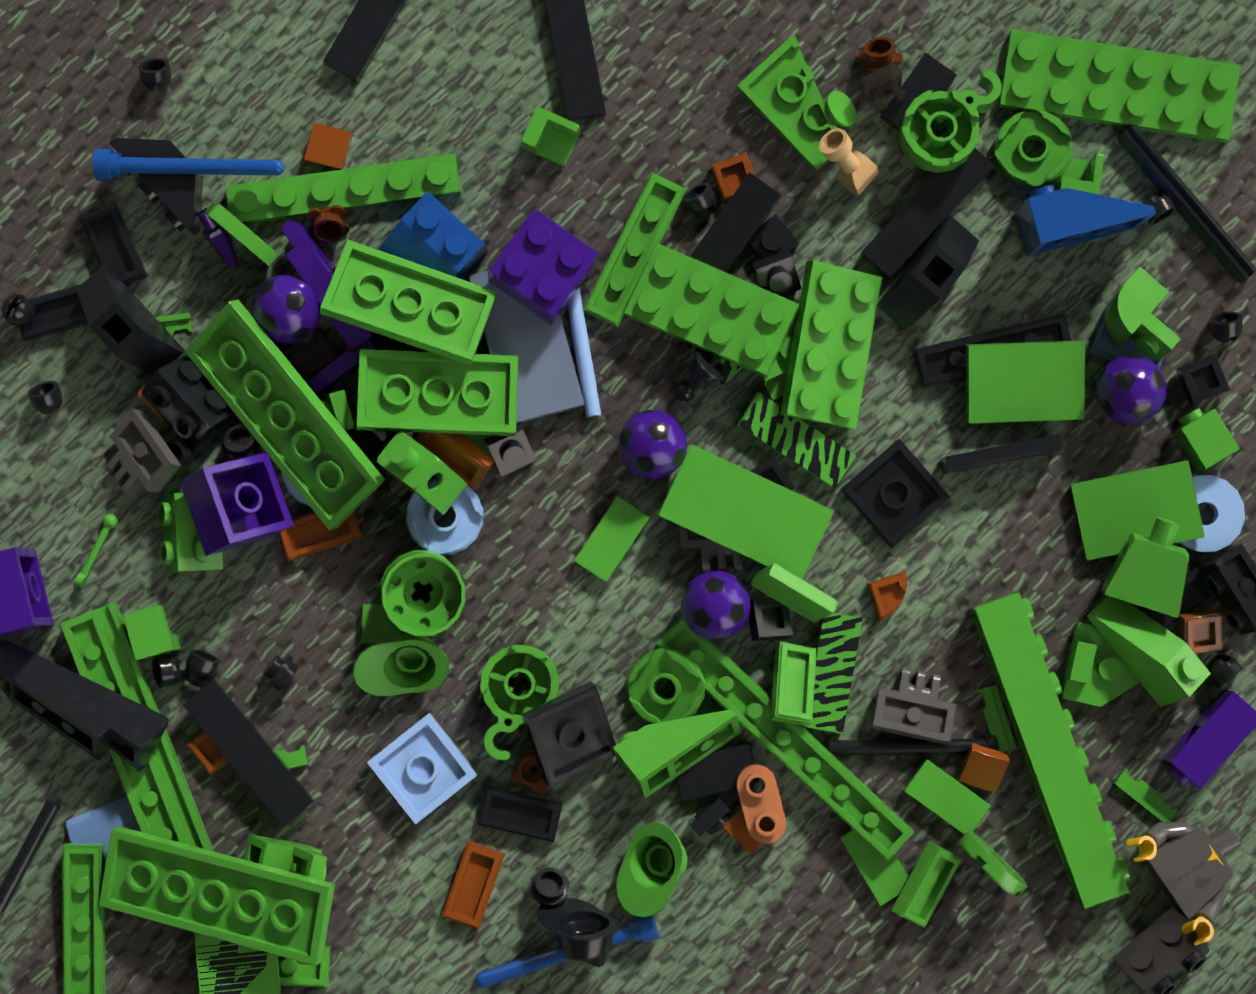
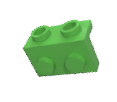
M171 493L163 495L162 502L158 505L157 517L160 526H163L164 541L160 544L159 557L162 565H165V572L223 570L222 552L205 556L184 494Z

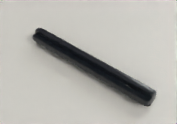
M1133 125L1124 131L1118 138L1119 143L1156 187L1172 200L1178 213L1232 277L1241 283L1252 276L1256 271L1253 263L1138 127Z

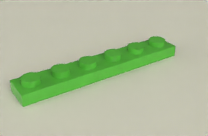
M455 153L225 186L228 211L244 225L307 216L308 211L312 208L321 209L332 207L333 205H340L345 210L415 201L419 200L427 191L435 198L461 194Z

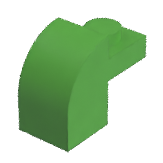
M1141 267L1126 280L1109 300L1105 310V326L1110 338L1118 347L1130 338L1143 355L1152 357L1158 363L1181 339L1151 313L1167 296L1169 291Z
M257 835L248 836L244 860L323 881L326 877L327 857L321 854L322 850L278 838Z

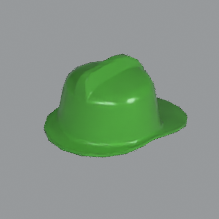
M401 633L390 642L370 646L360 653L354 663L353 675L357 685L362 690L375 696L431 691L442 685L448 676L449 662L446 654L427 636Z
M652 822L644 824L637 829L629 842L626 855L619 870L616 883L617 896L623 908L634 916L643 918L653 916L665 908L672 896L677 881L682 878L687 868L688 858L686 849L682 845L680 837L665 824Z

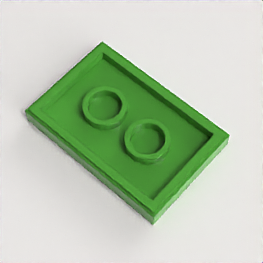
M1084 341L966 344V422L968 424L1084 420Z
M1189 460L1070 484L1086 561L1120 554L1132 532L1150 537L1157 517L1180 524L1174 543L1205 537Z

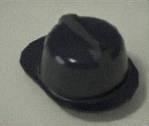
M567 898L562 904L555 907L540 905L536 913L538 921L545 928L556 934L561 952L566 958L583 961L596 967L604 965L606 954L609 953L612 947L613 935L621 928L620 920L606 914L593 904L575 898Z

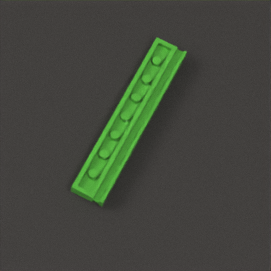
M117 602L109 603L106 606L60 623L81 676L160 713L140 661H135L127 628ZM166 729L147 764L141 771H138L109 748L142 833L214 851Z

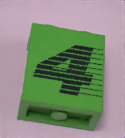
M194 932L200 994H281L278 955Z

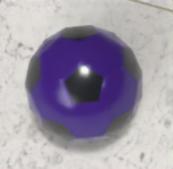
M292 274L276 275L265 281L257 290L252 302L253 318L272 341L281 344L299 343L306 339L318 328L322 318V314H320L321 305L315 298L311 288L301 277Z
M1126 355L1112 360L1102 369L1096 381L1095 395L1100 408L1109 418L1118 423L1134 425L1148 421L1160 411L1166 400L1167 384L1163 373L1154 362L1143 356Z
M645 410L635 414L626 421L620 432L617 446L623 465L631 473L644 479H661L669 476L680 467L685 458L688 444L682 425L672 415L660 410Z
M709 571L699 574L688 583L683 592L681 600L682 618L688 628L699 637L707 640L731 638L744 627L749 619L751 608L749 592L744 584L732 574L724 571Z

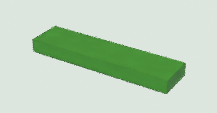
M653 172L651 173L583 309L584 312L616 328L619 327L625 315L626 307L656 243H661L687 189Z
M65 843L62 845L63 994H106L105 907L99 906L105 870V843Z

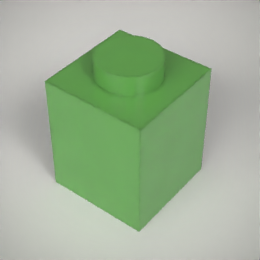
M1200 408L1195 409L1180 418L1179 421L1182 426L1172 432L1196 472L1211 467L1240 449L1215 409L1202 413Z

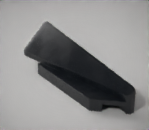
M8 640L0 642V675L6 679L1 689L9 700L98 761L111 748L138 771L145 767L168 726L169 719L166 716Z

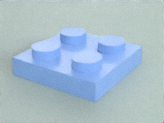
M431 713L423 717L367 762L415 825L478 775Z

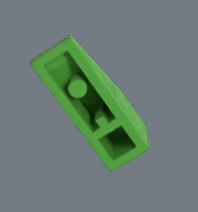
M1107 595L1087 615L1088 619L1160 707L1189 698L1211 674L1185 641L1129 602Z
M733 709L645 725L636 732L632 731L624 735L613 749L621 769L643 797L647 798L739 735L741 730L737 714Z

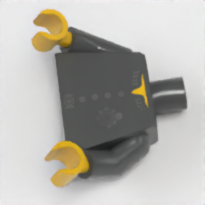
M1158 822L1140 837L1128 839L1126 841L1128 847L1136 845L1139 847L1137 851L1138 857L1133 859L1134 862H1144L1180 915L1187 919L1193 916L1192 921L1182 926V932L1184 934L1194 930L1197 932V940L1194 942L1195 946L1211 940L1214 935L1212 925L1230 889L1229 880L1234 875L1224 857L1241 846L1235 834L1226 826L1209 837L1203 828L1196 825L1191 826L1186 822Z

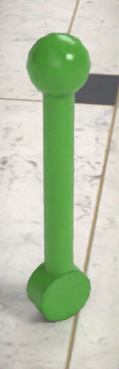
M110 513L103 517L102 522L104 526L81 572L74 581V587L79 589L84 587L88 574L110 529L116 527L118 519L114 514Z

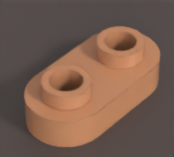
M760 764L748 765L740 771L736 780L737 792L746 827L751 837L756 841L765 844L773 843L782 837L786 829V818L776 779L767 767ZM761 778L764 781V788L760 792L750 790L749 783L752 779ZM766 816L774 820L773 828L768 831H764L759 827L760 820Z

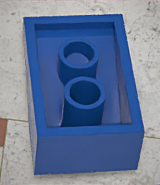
M1053 185L1031 191V196L1023 199L1024 203L1015 211L1027 257L1139 228L1156 214L1154 206L1069 188L1055 191Z
M428 191L404 215L378 249L463 279L488 252L485 243Z

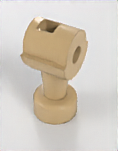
M840 128L832 129L821 138L819 150L827 160L838 162L840 168L835 175L836 179L852 194L860 196L879 174L878 167L861 152L854 151L852 153V140L845 130Z

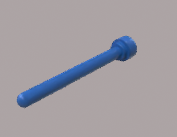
M95 149L93 154V174L95 180L113 181L115 177H121L122 173L278 176L285 170V166L280 160L122 157L120 153H114L113 149Z
M635 916L628 919L629 924L621 926L620 930L613 935L612 946L634 939L635 942L643 940L644 944L660 939L654 917L648 916L643 918ZM559 946L482 971L476 975L475 983L478 987L485 988L570 959L562 954Z

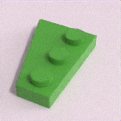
M793 34L737 85V90L816 173L829 161L819 150V142L828 131L838 127L827 112L826 101L823 100L818 90L809 65L806 64L799 49L800 45Z

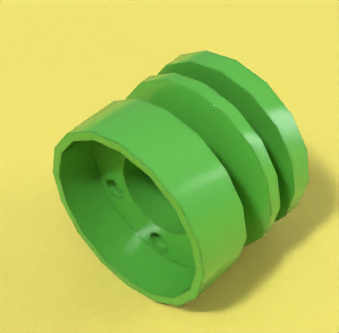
M411 550L397 556L386 567L380 582V599L389 620L401 631L414 636H433L447 630L460 617L465 604V585L459 571L443 555L430 550ZM418 581L422 585L430 583L432 586L427 590L430 597L424 601L420 596L414 599L411 597L415 592L413 585Z

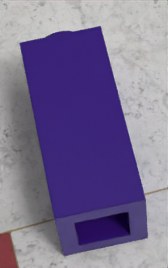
M1223 690L1163 757L1162 760L1170 767L1166 773L1184 788L1189 784L1201 789L1256 727V711L1234 691Z

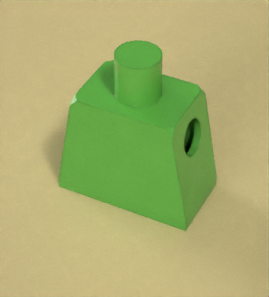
M401 430L396 433L376 460L391 476L443 515L468 485L442 460ZM435 474L440 480L435 487L429 488L428 481Z
M1157 517L1150 537L1132 532L1103 582L1102 589L1104 594L1178 618L1189 561V554L1186 549L1173 545L1180 524Z

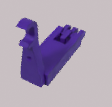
M287 221L283 225V232L294 249L286 255L304 282L311 288L315 298L321 305L333 277L334 271L332 269L334 266L304 225L294 221ZM329 317L350 349L306 383L317 396L321 395L359 369L360 349L384 350L379 343L383 340L382 336Z

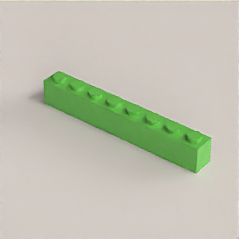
M1017 592L969 608L1076 903L1086 909L1130 893L1126 884L1127 881L1131 880L1129 870L1123 858L1117 859L1112 844L1117 843L1115 832L1108 820L1103 821L1098 807L1103 805V800L1096 784H1090L1085 769L1089 768V762L1081 746L1076 747L1071 732L1076 731L1075 724L1069 710H1062L1057 695L1062 694V689L1055 672H1048L1044 658L1048 657L1047 647L1040 634L1035 636L1030 621L1034 620L1035 616L1027 598L1022 599L1020 593Z

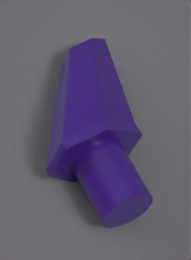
M205 208L197 214L205 228L202 234L225 264L232 268L237 265L238 259L230 235L205 213L207 209Z

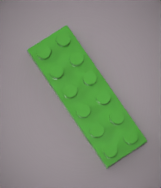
M1011 29L1008 37L998 108L1023 112L1046 111L1061 118L1125 128L1134 125L1139 130L1227 143L1231 135L1241 65Z
M238 299L229 301L185 351L262 448L268 452L270 458L329 531L338 528L385 480Z
M118 826L111 829L99 906L316 966L323 959L335 884Z

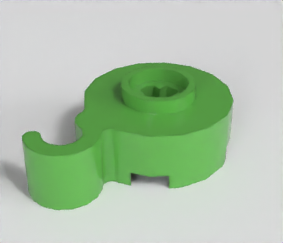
M986 69L977 82V85L986 91L987 96H980L970 89L963 92L951 90L950 93L944 91L932 92V90H929L915 98L902 118L899 131L901 148L909 161L922 170L935 173L952 171L965 163L979 141V114L989 111L1001 94L1002 85L997 74ZM933 125L937 129L944 126L947 129L944 135L945 138L935 136L930 126Z
M516 644L501 649L488 660L481 674L480 690L484 701L498 718V722L487 730L484 737V746L489 755L497 760L509 759L512 752L509 749H500L496 745V734L498 732H514L521 724H524L521 714L557 698L559 694L560 678L555 663L545 652L534 646ZM520 672L528 675L526 681H531V689H524L521 695L513 692L515 686H510L509 684L511 677L517 678Z

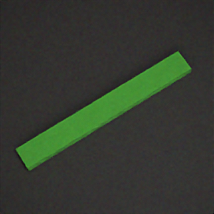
M682 616L656 643L659 648L678 649L691 656L701 668L706 682L705 691L725 710L733 709L737 714L739 723L886 861L914 834V830L803 726L770 720L772 697L711 640L699 637L690 630Z

